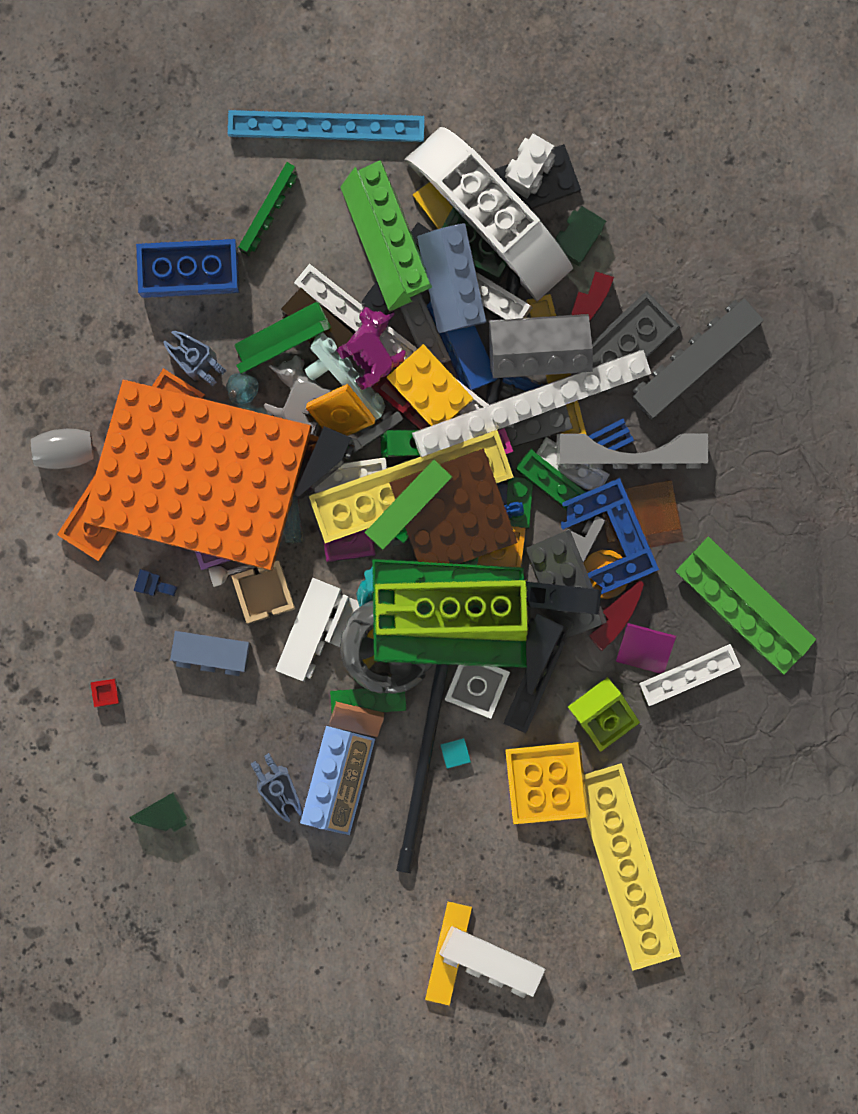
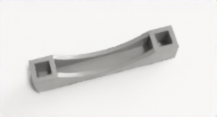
M708 433L679 434L669 443L658 449L635 454L608 449L594 442L586 434H557V464H563V469H578V464H588V469H603V464H613V469H628V464H637V469H652V464H662V469H677V464H686V469H701V464L708 463Z

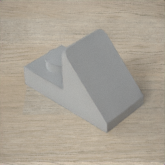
M598 516L593 521L590 519L587 521L582 531L586 534L585 538L571 531L583 562L605 520Z

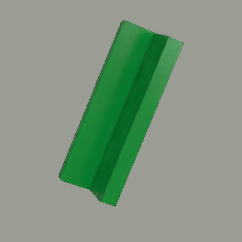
M315 302L236 343L235 348L242 360L241 363L236 365L240 374L330 329L331 326L319 302Z

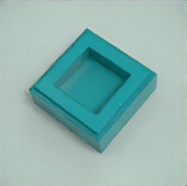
M464 738L441 744L447 769L471 762Z

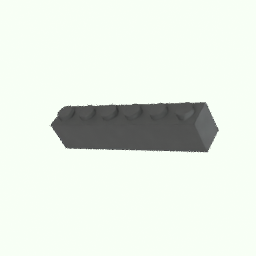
M745 298L740 302L734 300L725 309L727 311L726 315L721 319L716 316L707 324L709 330L703 335L698 332L688 341L690 346L685 351L680 348L670 357L672 362L667 367L663 365L658 367L651 374L654 378L646 384L643 381L633 390L635 395L632 397V400L651 421L762 324L764 319Z

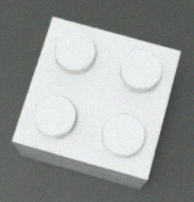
M459 665L445 701L491 719L510 672L499 667Z

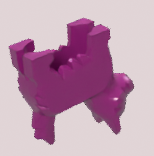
M364 307L359 314L362 326L346 344L336 349L341 359L353 356L356 364L361 365V369H365L363 377L355 379L361 390L374 385L380 378L388 375L392 368H396L400 363L404 362L405 350L390 356L380 340V336L386 330L389 321L395 314L394 311L385 315L381 311L374 312L368 307Z

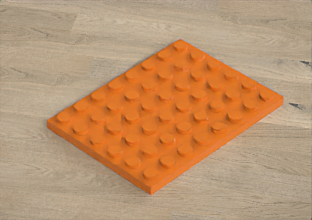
M123 379L82 522L272 571L312 426Z

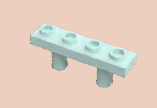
M323 332L316 336L310 348L319 359L306 367L305 372L311 380H315L330 370L342 386L349 384L375 417V420L380 418L386 406L382 397L370 387L361 390L355 379L363 376L357 373L348 358L341 359L336 351L337 346L335 342Z

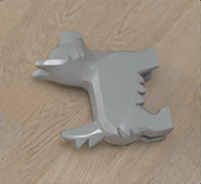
M295 355L290 361L282 362L278 367L270 365L269 367L279 376L283 383L290 387L291 391L284 408H278L265 403L264 407L268 411L267 415L311 425V435H317L320 425L317 422H311L309 417L311 414L306 409V405L308 402L333 390L325 389L315 380H311L303 371L304 360L298 355Z

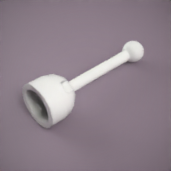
M244 565L230 570H226L221 566H213L208 568L213 587L225 583L228 575L255 568V566Z

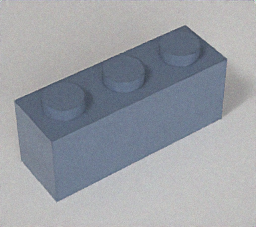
M175 631L170 661H175L176 667L190 669L191 664L201 665L200 670L215 672V668L225 669V674L240 676V672H246L251 643Z

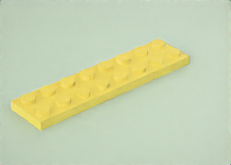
M498 431L489 432L429 455L412 459L310 495L309 499L325 543L369 528L395 501L389 482L422 471L433 460L441 464L484 448L496 483L513 478L514 476Z
M622 763L584 774L588 809L586 820L632 971L680 957Z

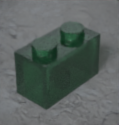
M583 206L578 211H572L566 221L570 225L565 232L561 230L555 238L569 261L579 267L607 222Z

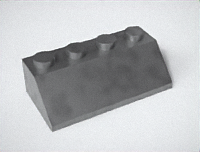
M588 314L489 320L490 368L493 378L593 372V347Z

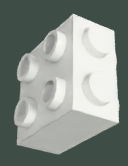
M532 134L530 139L525 138L518 149V159H512L505 171V178H507V185L510 189L527 199L531 193L536 194L542 183V173H548L555 161L556 155L553 154L554 145L535 134Z

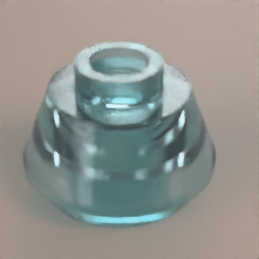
M245 373L231 375L226 385L230 401L233 404L240 405L250 402L258 392L259 383L256 378Z

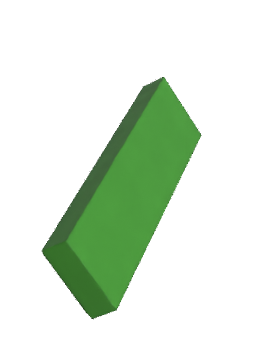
M433 460L364 533L383 550L452 476L436 460Z

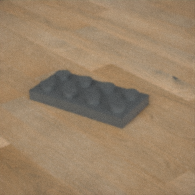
M570 530L526 548L539 583L593 589ZM601 606L599 615L550 609L554 621L568 629L564 639L607 623Z

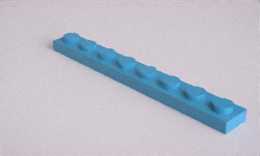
M228 110V137L424 142L425 116Z

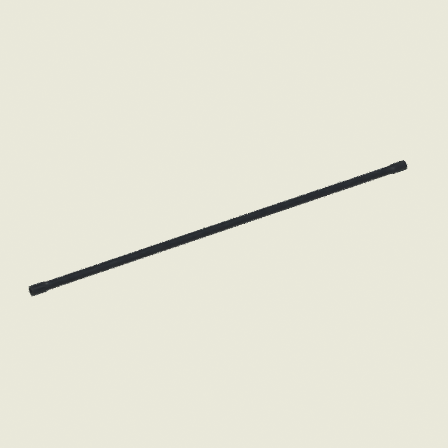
M509 267L506 291L517 297L521 287L520 277ZM497 378L496 381L489 383L485 401L487 404L491 405L498 402L502 378ZM436 664L404 839L396 869L399 872L411 873L415 842L449 664Z

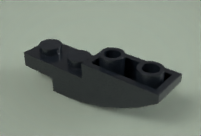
M526 582L527 607L599 615L602 590Z

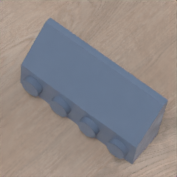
M465 223L440 228L417 236L421 257L432 288L429 289L438 334L487 323Z

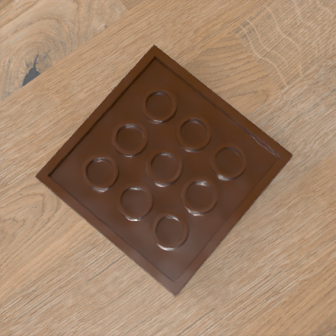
M484 448L441 463L440 465L452 476L451 479L405 526L418 562L460 564L518 543ZM422 471L389 482L395 500Z

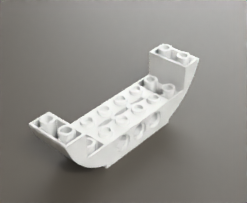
M440 127L404 159L420 177L424 175L509 265L520 277V284L536 301L540 300L573 270L566 254L540 222V219L473 148L468 146L450 130Z

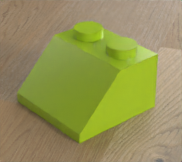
M608 677L568 706L575 719L600 752L640 723L621 692Z

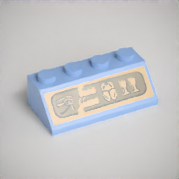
M326 726L302 814L301 824L350 835L375 738Z

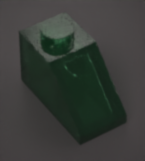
M173 792L129 818L132 822L164 831L172 828L173 832H176L187 825L185 820L190 817L176 792Z

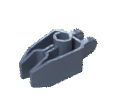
M172 331L171 333L181 341L180 345L182 348L180 346L173 347L164 341V346L169 354L194 381L204 379L211 386H214L217 382L207 372L212 367L222 375L227 371L217 363L214 351L209 346L185 333Z
M268 753L264 757L272 771L264 775L259 763L256 761L251 763L253 770L258 776L257 789L272 809L285 821L290 822V817L284 806L292 804L299 816L302 815L298 795L287 768L277 766L272 756Z

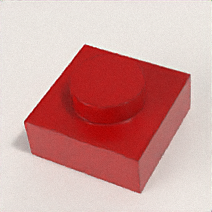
M116 679L90 683L94 707L120 703Z

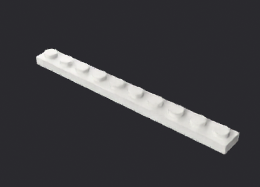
M309 264L294 284L298 288L305 290L322 307L356 332L362 326L359 314L364 306ZM389 326L380 336V340L390 356L405 350V361L417 350L414 345ZM459 382L474 399L459 413L460 415L489 405Z
M640 350L593 367V372H581L413 432L412 434L419 455L423 457L649 375L651 371L644 350Z

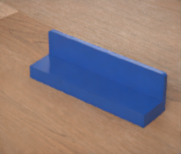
M430 301L427 308L436 326L433 307ZM475 326L439 333L459 382L472 392H475L479 387L497 380V378H493L490 359Z

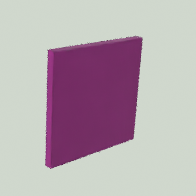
M627 623L616 662L662 674L665 672L676 636Z

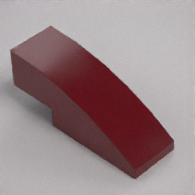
M595 271L589 293L578 292L571 315L588 314L589 321L591 322L605 301L614 277Z
M388 375L380 378L377 383L370 386L416 428L422 430L430 427L422 416L386 378Z
M641 580L603 611L607 623L601 625L588 636L600 651H603L618 636L632 616L643 589L644 583Z

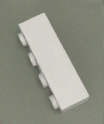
M312 578L276 671L305 682L306 677L311 679L316 665L312 664L315 655H321L325 642L321 640L325 631H329L333 618H331L334 608L338 609L343 595H340L342 591L340 588Z
M453 926L450 927L439 952L441 956L445 957L443 962L456 968L459 963L467 967V973L478 978L481 974L490 977L488 982L500 988L504 984L512 987V993L525 998L526 994L534 996L545 971L540 965Z

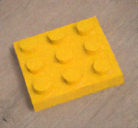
M580 742L505 750L513 824L588 817Z

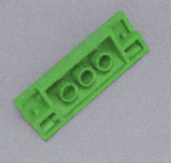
M379 160L360 170L354 167L341 185V190L388 310L393 311L412 302V296L432 288V285L383 163Z
M709 536L675 571L701 599L783 675L807 652L816 640L810 632Z

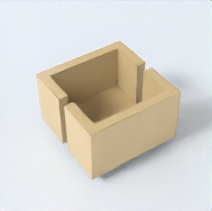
M279 560L275 561L272 571L257 567L261 574L256 575L255 570L251 569L231 576L247 624L270 618V612L277 616L296 609Z

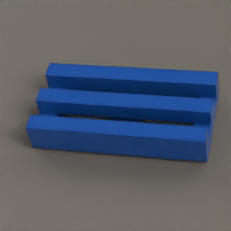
M623 419L588 436L594 440L621 427V431L597 443L603 446L625 435V440L608 448L617 450L634 441Z

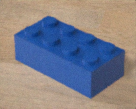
M235 239L136 244L138 293L142 298L240 293L238 244Z

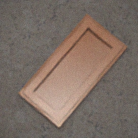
M336 702L329 726L378 737L384 713Z

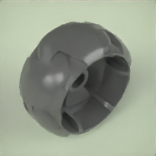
M373 600L360 606L349 617L340 640L342 662L351 677L364 688L380 694L401 693L418 685L425 678L426 671L433 664L389 662L391 674L387 672L377 674L368 669L363 660L374 656V639L367 637L368 634L366 633L369 627L374 624Z

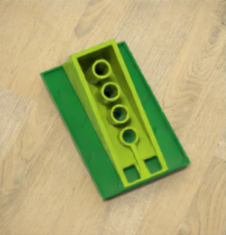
M372 559L374 661L527 667V604L524 568ZM477 611L479 614H472V612Z

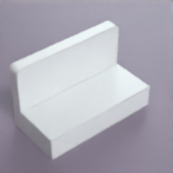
M343 595L325 638L326 642L340 647L342 631L345 630L349 617L359 608L357 600Z

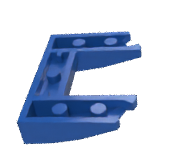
M620 478L562 503V506H568L567 522H561L562 530L606 511L609 515L626 557L588 573L589 579L591 578L602 587L601 594L659 570Z

